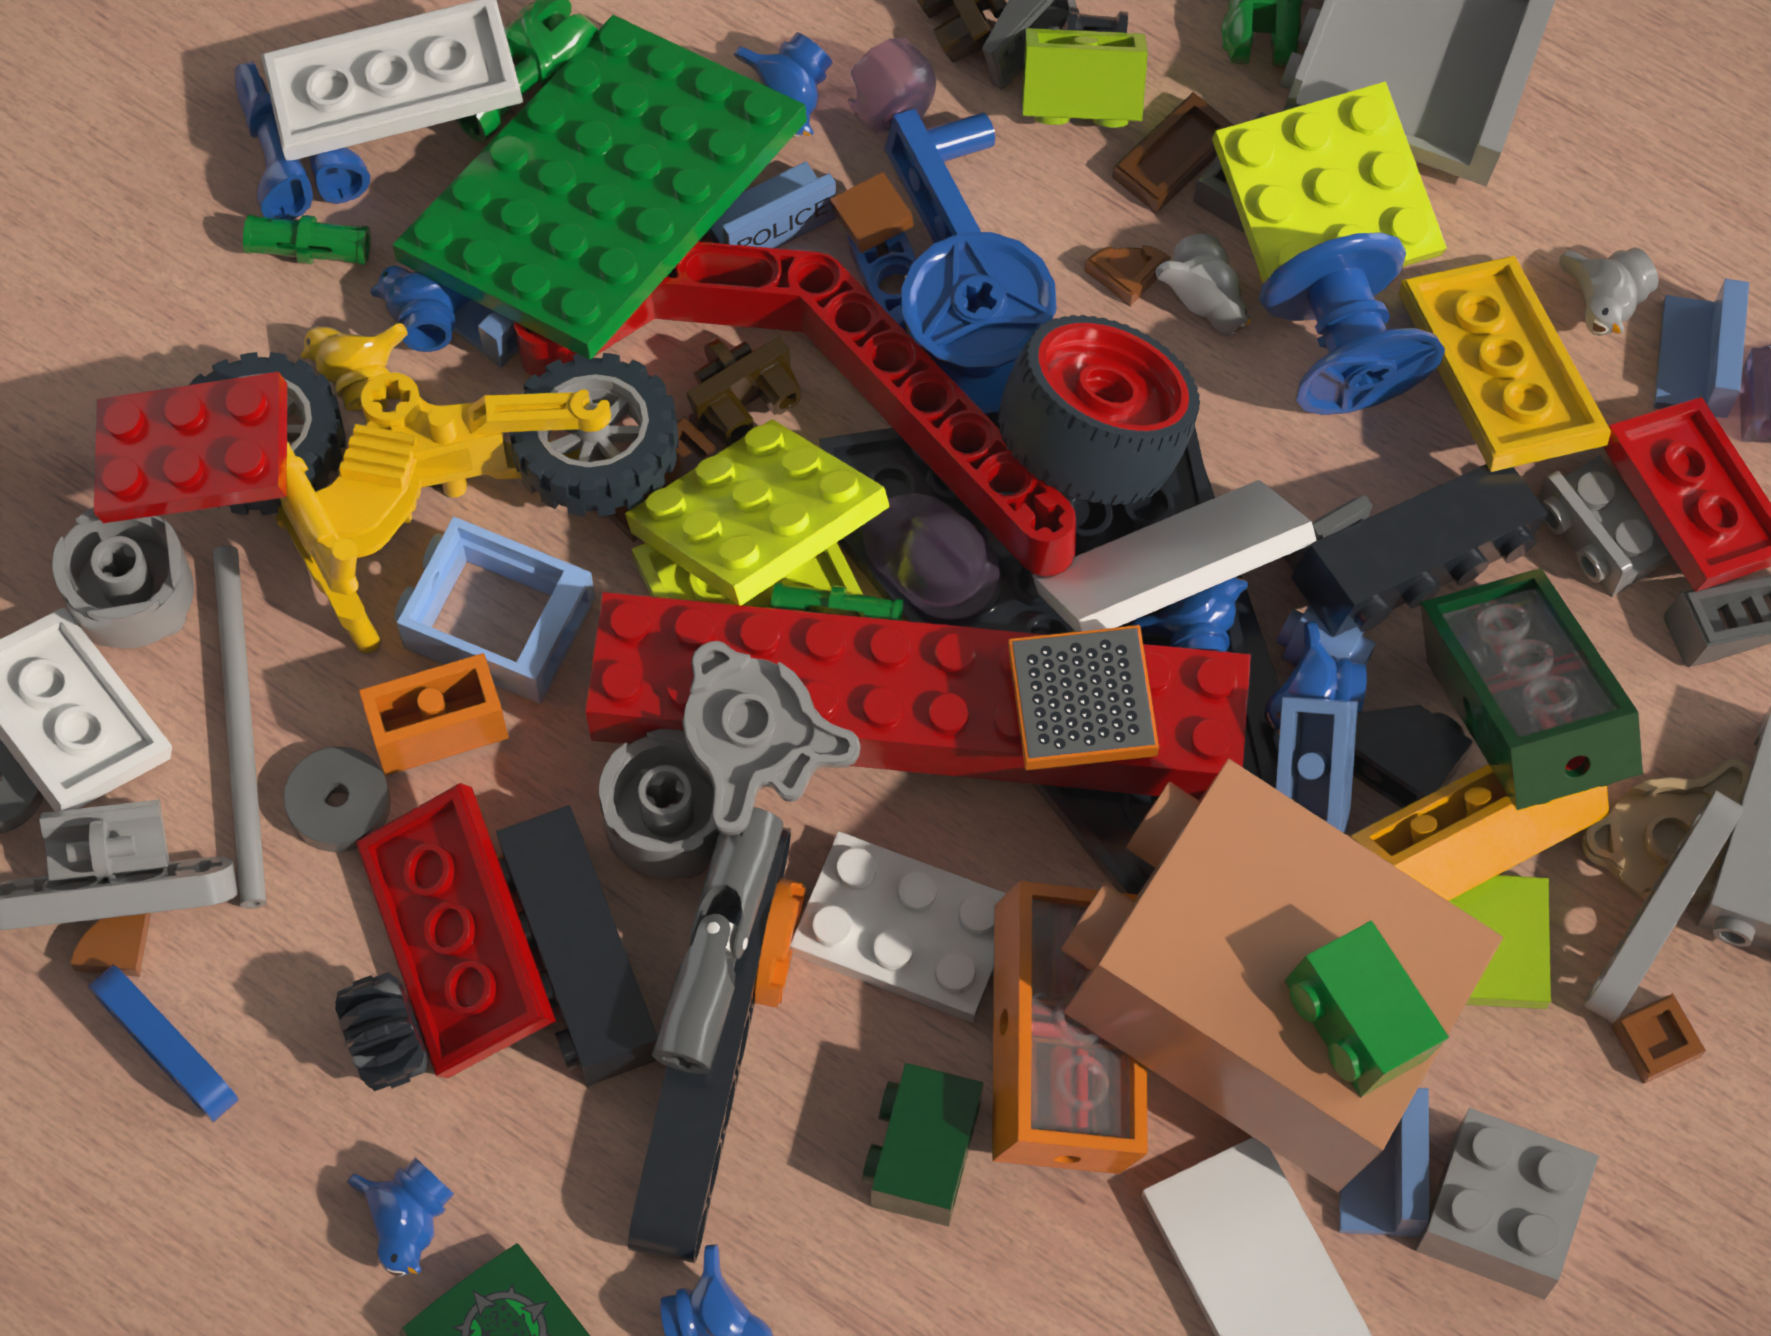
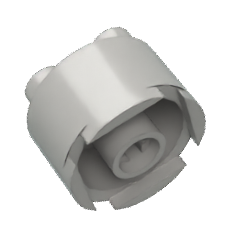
M94 507L75 519L77 524L64 539L61 536L55 546L52 570L56 585L72 617L92 643L114 648H138L155 643L165 636H171L179 632L186 623V614L192 603L194 580L191 568L174 528L159 516L103 524L93 513Z
M658 729L647 732V737L636 740L629 745L626 742L615 750L602 771L599 784V798L606 836L613 853L626 865L642 874L656 878H692L704 872L711 863L720 833L714 827L712 820L714 786L707 773L696 763L686 743L684 731ZM668 799L676 800L678 803L670 804L668 808H664Z

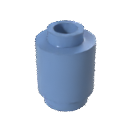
M1310 604L1304 613L1296 609L1291 611L1276 642L1286 647L1282 660L1294 666H1297L1304 653L1303 628L1306 621L1317 622L1321 643L1334 660L1346 657L1350 659L1351 663H1361L1367 666L1377 644L1364 637L1365 631L1361 632L1358 627L1333 637Z

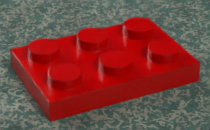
M279 372L97 399L93 513L103 524L287 497V382Z
M1702 397L1609 425L1611 433L1608 445L1602 447L1695 592L1771 567V502Z

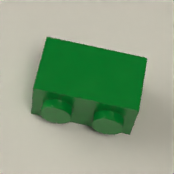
M1372 920L1306 955L1284 980L1290 989L1291 1001L1296 1011L1304 1020L1314 1025L1328 1047V1054L1333 1068L1341 1078L1351 1082L1360 1098L1425 1062L1449 1038Z

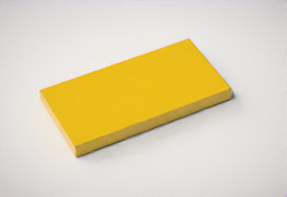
M1515 255L1401 280L1399 296L1416 329L1435 334L1445 348L1441 364L1437 367V370L1490 472L1608 445L1611 430Z

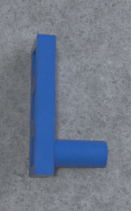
M916 109L893 115L884 150L934 243L959 233L981 232L944 162L994 146V128L989 117L983 112L929 129L925 128Z

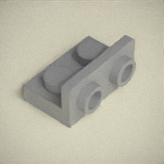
M1601 455L1565 477L1559 471H1555L1546 477L1538 496V500L1549 513L1544 523L1553 533L1564 536L1576 551L1577 561L1584 574L1595 583L1600 582L1611 597L1672 560V555L1635 497Z

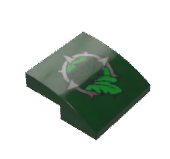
M518 1243L453 1286L403 1326L399 1333L401 1336H590Z

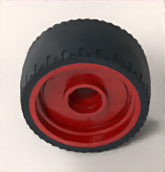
M1086 315L1063 316L1059 319H1052L1051 322L1047 321L1044 325L1039 326L1020 352L1002 394L998 410V426H1000L999 431L1002 434L1003 442L1006 443V447L1012 452L1013 457L1029 473L1034 474L1037 479L1044 481L1048 486L1067 493L1069 496L1078 497L1081 500H1089V502L1093 503L1099 502L1100 504L1109 503L1111 505L1121 503L1123 505L1129 502L1136 503L1138 500L1142 501L1146 497H1151L1153 493H1156L1174 471L1193 433L1200 409V395L1197 392L1198 387L1194 383V378L1191 377L1189 370L1184 367L1183 362L1179 361L1174 353L1172 354L1166 346L1161 345L1159 341L1152 339L1151 336L1140 332L1136 328H1131L1129 325L1103 317L1097 318V316L1089 317Z

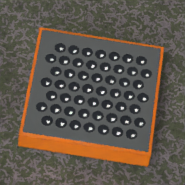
M1140 625L1009 639L1008 651L1025 770L1158 756L1159 744Z

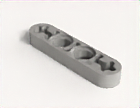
M1716 790L1712 792L1590 990L1583 1004L1586 1008L1612 1024L1620 1016L1743 813V806Z
M203 857L170 861L168 867L114 873L111 877L105 878L88 876L49 881V876L3 881L0 882V930L204 907L223 903L238 894L233 861L227 857Z

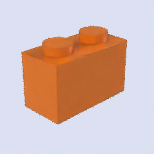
M484 653L359 690L385 776L509 739L503 711Z

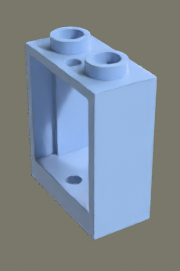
M453 516L444 535L437 533L431 539L423 558V568L425 570L416 587H407L396 606L394 620L397 622L403 646L408 650L444 665L484 653L495 686L541 704L595 600L591 572ZM466 562L551 596L517 662L432 628Z

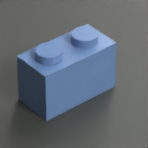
M1282 697L1276 790L1336 829L1347 833L1349 832L1358 701Z

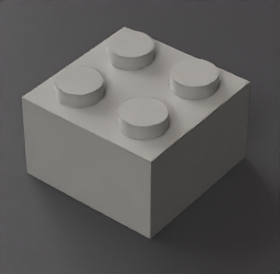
M1469 1107L1456 1131L1429 1211V1222L1421 1234L1416 1252L1545 1300L1559 1281L1599 1155Z

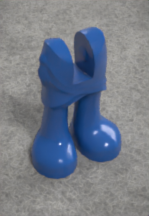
M254 61L238 64L234 70L238 100L246 117L250 135L253 138L258 137L265 156L266 170L257 188L258 204L264 217L293 220L303 215L311 207L313 199L311 183L299 159L287 161L285 159L270 93H266L267 90L263 78L260 77ZM344 147L308 156L318 191L327 202L335 204L345 203L360 197L367 190L370 184L368 168L361 157L349 148Z

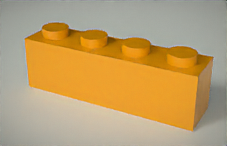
M1487 764L1351 835L1350 838L1449 901L1609 816L1607 786L1596 787L1558 798L1545 804L1516 810L1490 765Z

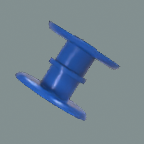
M993 232L959 233L932 244L912 263L901 288L902 316L915 341L934 356L933 361L984 414L999 412L1005 385L1020 352L1039 326L1044 325L1047 321H1052L1057 310L1055 281L1043 259L1021 241Z
M1382 232L1355 233L1325 241L1291 258L1277 268L1262 285L1259 301L1265 310L1273 317L1288 321L1316 320L1315 329L1317 334L1323 335L1317 338L1319 346L1327 348L1329 352L1316 361L1300 379L1296 401L1304 411L1319 415L1346 414L1379 405L1404 394L1424 381L1441 364L1445 348L1435 334L1416 328L1387 330L1385 324L1388 323L1390 317L1388 309L1383 302L1377 301L1374 298L1375 295L1386 289L1402 270L1406 248L1398 237Z

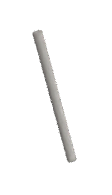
M220 546L213 550L239 896L242 908L255 909L265 906L267 901L238 549L234 546Z

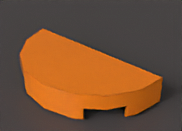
M781 878L777 884L762 944L756 981L755 1004L778 1008V1003H782L792 959L790 944L800 923L807 891L803 882Z

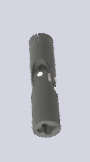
M754 807L749 825L743 832L737 835L719 833L690 931L691 947L687 950L677 970L652 1052V1056L657 1061L676 1070L694 1074H707L711 1070L735 990L736 959L742 957L747 947L783 830V821L771 812ZM738 906L742 908L739 926L730 923L724 916L714 913L723 907Z

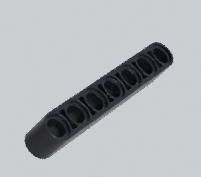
M783 827L747 947L742 957L736 959L735 990L710 1072L707 1074H694L676 1070L669 1066L666 1068L631 1219L628 1250L696 1263L755 1007L757 973L766 924L777 884L784 877L790 847L791 828ZM738 906L723 907L714 914H720L730 923L739 926L742 908Z

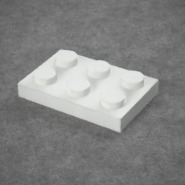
M65 607L0 639V739L54 811L78 809L171 759L172 745Z
M838 831L790 944V950L793 956L974 1023L994 973V905L1006 893Z

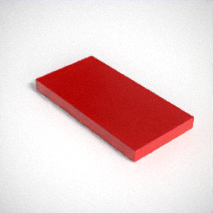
M459 783L356 841L436 1076L450 1078L556 1021L472 786Z

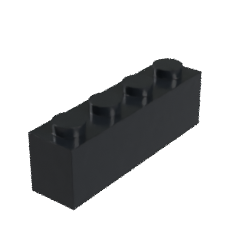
M1487 464L1312 543L1292 574L1291 579L1333 637L1355 627L1364 632L1380 624L1390 615L1393 609L1403 604H1407L1409 608H1416L1421 605L1420 602L1431 599L1440 590L1441 586L1455 581L1459 586L1464 585L1478 577L1486 570L1490 563L1500 558L1506 563H1510L1522 557L1536 544L1537 540L1533 535L1549 513L1514 467L1490 472Z
M568 805L497 830L496 835L501 853L497 854L499 864L509 891L515 890L522 911L517 914L530 950L536 948L544 970L538 972L552 1009L558 1007L566 1028L556 1032L555 1037L567 1070L580 1066L586 1085L590 1086L657 1061L652 1056L657 1039L656 1031L571 806Z

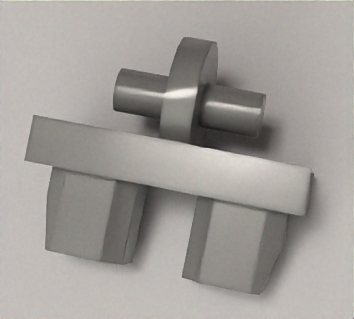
M160 799L42 813L39 818L46 848L49 881L88 876L105 878L111 877L114 873L165 868L169 865L170 860Z

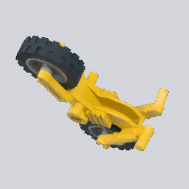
M257 352L245 353L240 355L241 360L229 363L227 359L212 365L213 372L207 376H203L200 373L189 384L194 385L279 372L287 382V418L294 413L305 422L304 425H287V497L228 506L231 513L248 515L249 510H260L261 515L278 513L275 519L279 527L287 530L317 588L326 595L341 625L347 630L355 646L362 653L375 651L379 647L381 640L356 592L359 587L355 576L357 558L377 552L391 539L403 522H411L412 512L415 511L417 506L416 500L420 497L421 488L442 484L445 495L456 498L466 492V478L485 474L495 479L522 478V482L527 490L532 494L537 491L541 495V501L551 508L556 509L558 505L567 507L568 514L585 516L586 511H598V516L616 514L615 508L624 505L627 506L628 510L644 502L643 496L649 491L653 493L661 489L665 484L664 474L666 471L672 473L677 460L676 448H679L675 405L672 396H667L666 385L662 379L656 374L650 377L647 374L646 366L632 359L628 364L620 360V355L603 353L602 358H592L591 360L576 354L573 355L574 361L562 364L560 359L545 366L546 372L540 377L534 374L523 385L524 394L484 395L473 403L437 406L424 401L420 397L416 383L404 374L388 372L377 375L367 382L361 392V403L366 425L355 424L353 429L354 435L350 437L348 442L349 448L346 449L343 457L340 448H345L346 437L337 397L333 395L327 378L322 373L316 376L313 366L301 359L294 363L288 361L286 354L270 352L269 357H258ZM389 399H401V402L396 405V410L383 412V409L388 406ZM625 414L633 418L638 426L614 425ZM552 430H565L572 433L556 440H549ZM504 432H509L511 442H506ZM611 442L633 443L627 450L620 453ZM338 469H340L341 474L338 476V478L331 485L326 487L329 484L328 475L330 474V472H337Z

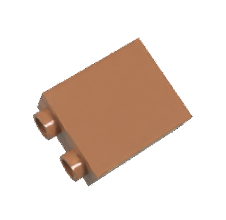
M1228 759L1199 800L1169 781L1146 814L1125 849L1155 869L1134 901L1104 882L1066 939L1060 951L1090 971L1064 1013L1322 1183L1339 1192L1383 1151L1442 1045L1425 1062L1360 1098L1351 1082L1341 1078L1333 1068L1328 1054V1047L1314 1025L1304 1020L1296 1011L1291 1001L1290 989L1284 980L1306 955L1372 920L1449 1035L1504 937Z

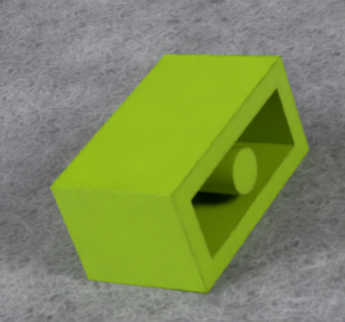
M1026 28L1022 83L1023 116H1033L1036 122L1047 125L1065 124L1069 121V118L1093 119V123L1096 125L1110 128L1124 127L1128 125L1129 121H1143L1148 56L1145 34Z

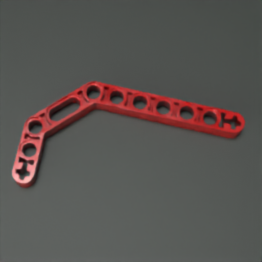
M698 241L596 354L598 355L654 319L803 332L1024 568L1033 574L1054 576L1064 572L1073 562L1075 556L1076 517L1075 510L1070 502L1056 488L1048 486L1044 481L1037 479L1034 474L1029 473L1013 457L1012 452L1007 449L1006 443L1003 442L999 428L835 258L828 254ZM514 322L521 363L525 371L531 376L535 374L540 377L546 372L545 366L559 359L562 364L574 361L573 355L577 353ZM962 451H974L973 453H962ZM1010 491L1014 492V494L1003 495L1000 492Z

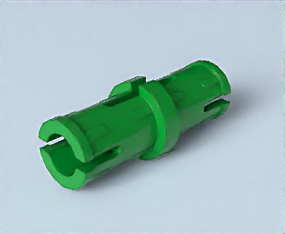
M248 214L245 219L243 250L246 254L256 253L296 257L298 263L311 265L314 259L366 265L370 255L371 230L369 226L321 223L317 221L315 216L302 215L300 220H286Z
M775 583L770 608L826 613L809 609L810 605L863 612L864 617L902 621L903 600L900 599L888 600L847 593V587L833 585L831 591L786 586L783 583Z

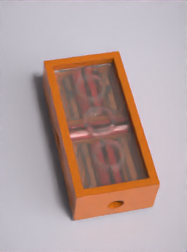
M1019 881L994 905L992 1162L1120 1174L1148 1154L1147 1067L1064 1013L1090 970L1060 951L1098 890ZM1123 893L1133 901L1138 896L1136 894Z

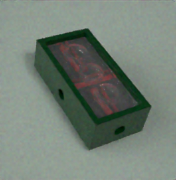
M1542 568L1420 602L1427 663L1516 810L1545 804L1558 798L1596 787L1608 786L1614 782L1643 774L1639 712Z

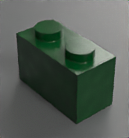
M909 1063L904 1065L900 1083L888 1080L878 1120L889 1122L884 1144L880 1146L871 1143L861 1181L863 1184L872 1186L871 1207L949 1227L982 1101L984 1082Z

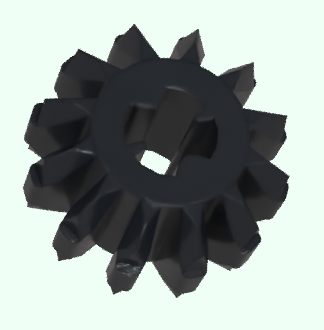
M389 972L376 977L369 975L353 981L352 986L338 991L335 1010L339 1018V1026L343 1032L353 1064L356 1066L360 1078L366 1086L373 1091L389 1086L393 1089L411 1082L410 1078L426 1072L428 1053L410 1001L405 994L402 984L395 976Z

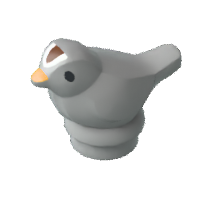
M1195 234L1182 239L1174 248L1173 261L1163 262L1156 268L1157 279L1170 285L1172 291L1191 312L1206 317L1219 333L1224 335L1234 334L1251 323L1247 307L1241 299V289L1237 273L1229 266L1228 254L1216 237L1208 234Z
M1636 247L1627 251H1616L1608 259L1587 258L1571 250L1563 253L1559 258L1561 267L1579 282L1586 305L1584 313L1586 326L1593 335L1601 336L1610 333H1622L1624 330L1622 322L1629 320L1634 314L1637 304L1644 302L1648 298V294L1655 291L1658 287V274L1652 260L1643 250Z

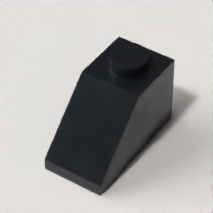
M1421 705L1357 713L1353 776L1403 809L1449 785L1464 765L1473 740L1465 736L1463 728L1454 719L1440 712L1431 713Z

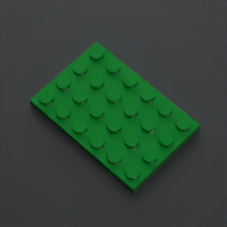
M612 15L598 29L599 35L581 52L572 57L392 244L397 262L589 360L600 351L807 122L805 104L615 15Z

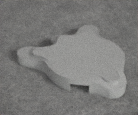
M719 641L707 642L694 652L691 661L694 678L682 722L686 743L696 763L707 773L714 786L712 820L718 832L725 835H737L743 832L749 825L757 793L763 787L773 788L784 801H797L804 794L811 776L817 769L825 767L846 768L853 765L858 759L861 750L858 737L852 731L832 725L825 720L813 706L807 688L795 672L782 663L778 662L777 665L767 660L751 658L748 654L735 652L725 643Z

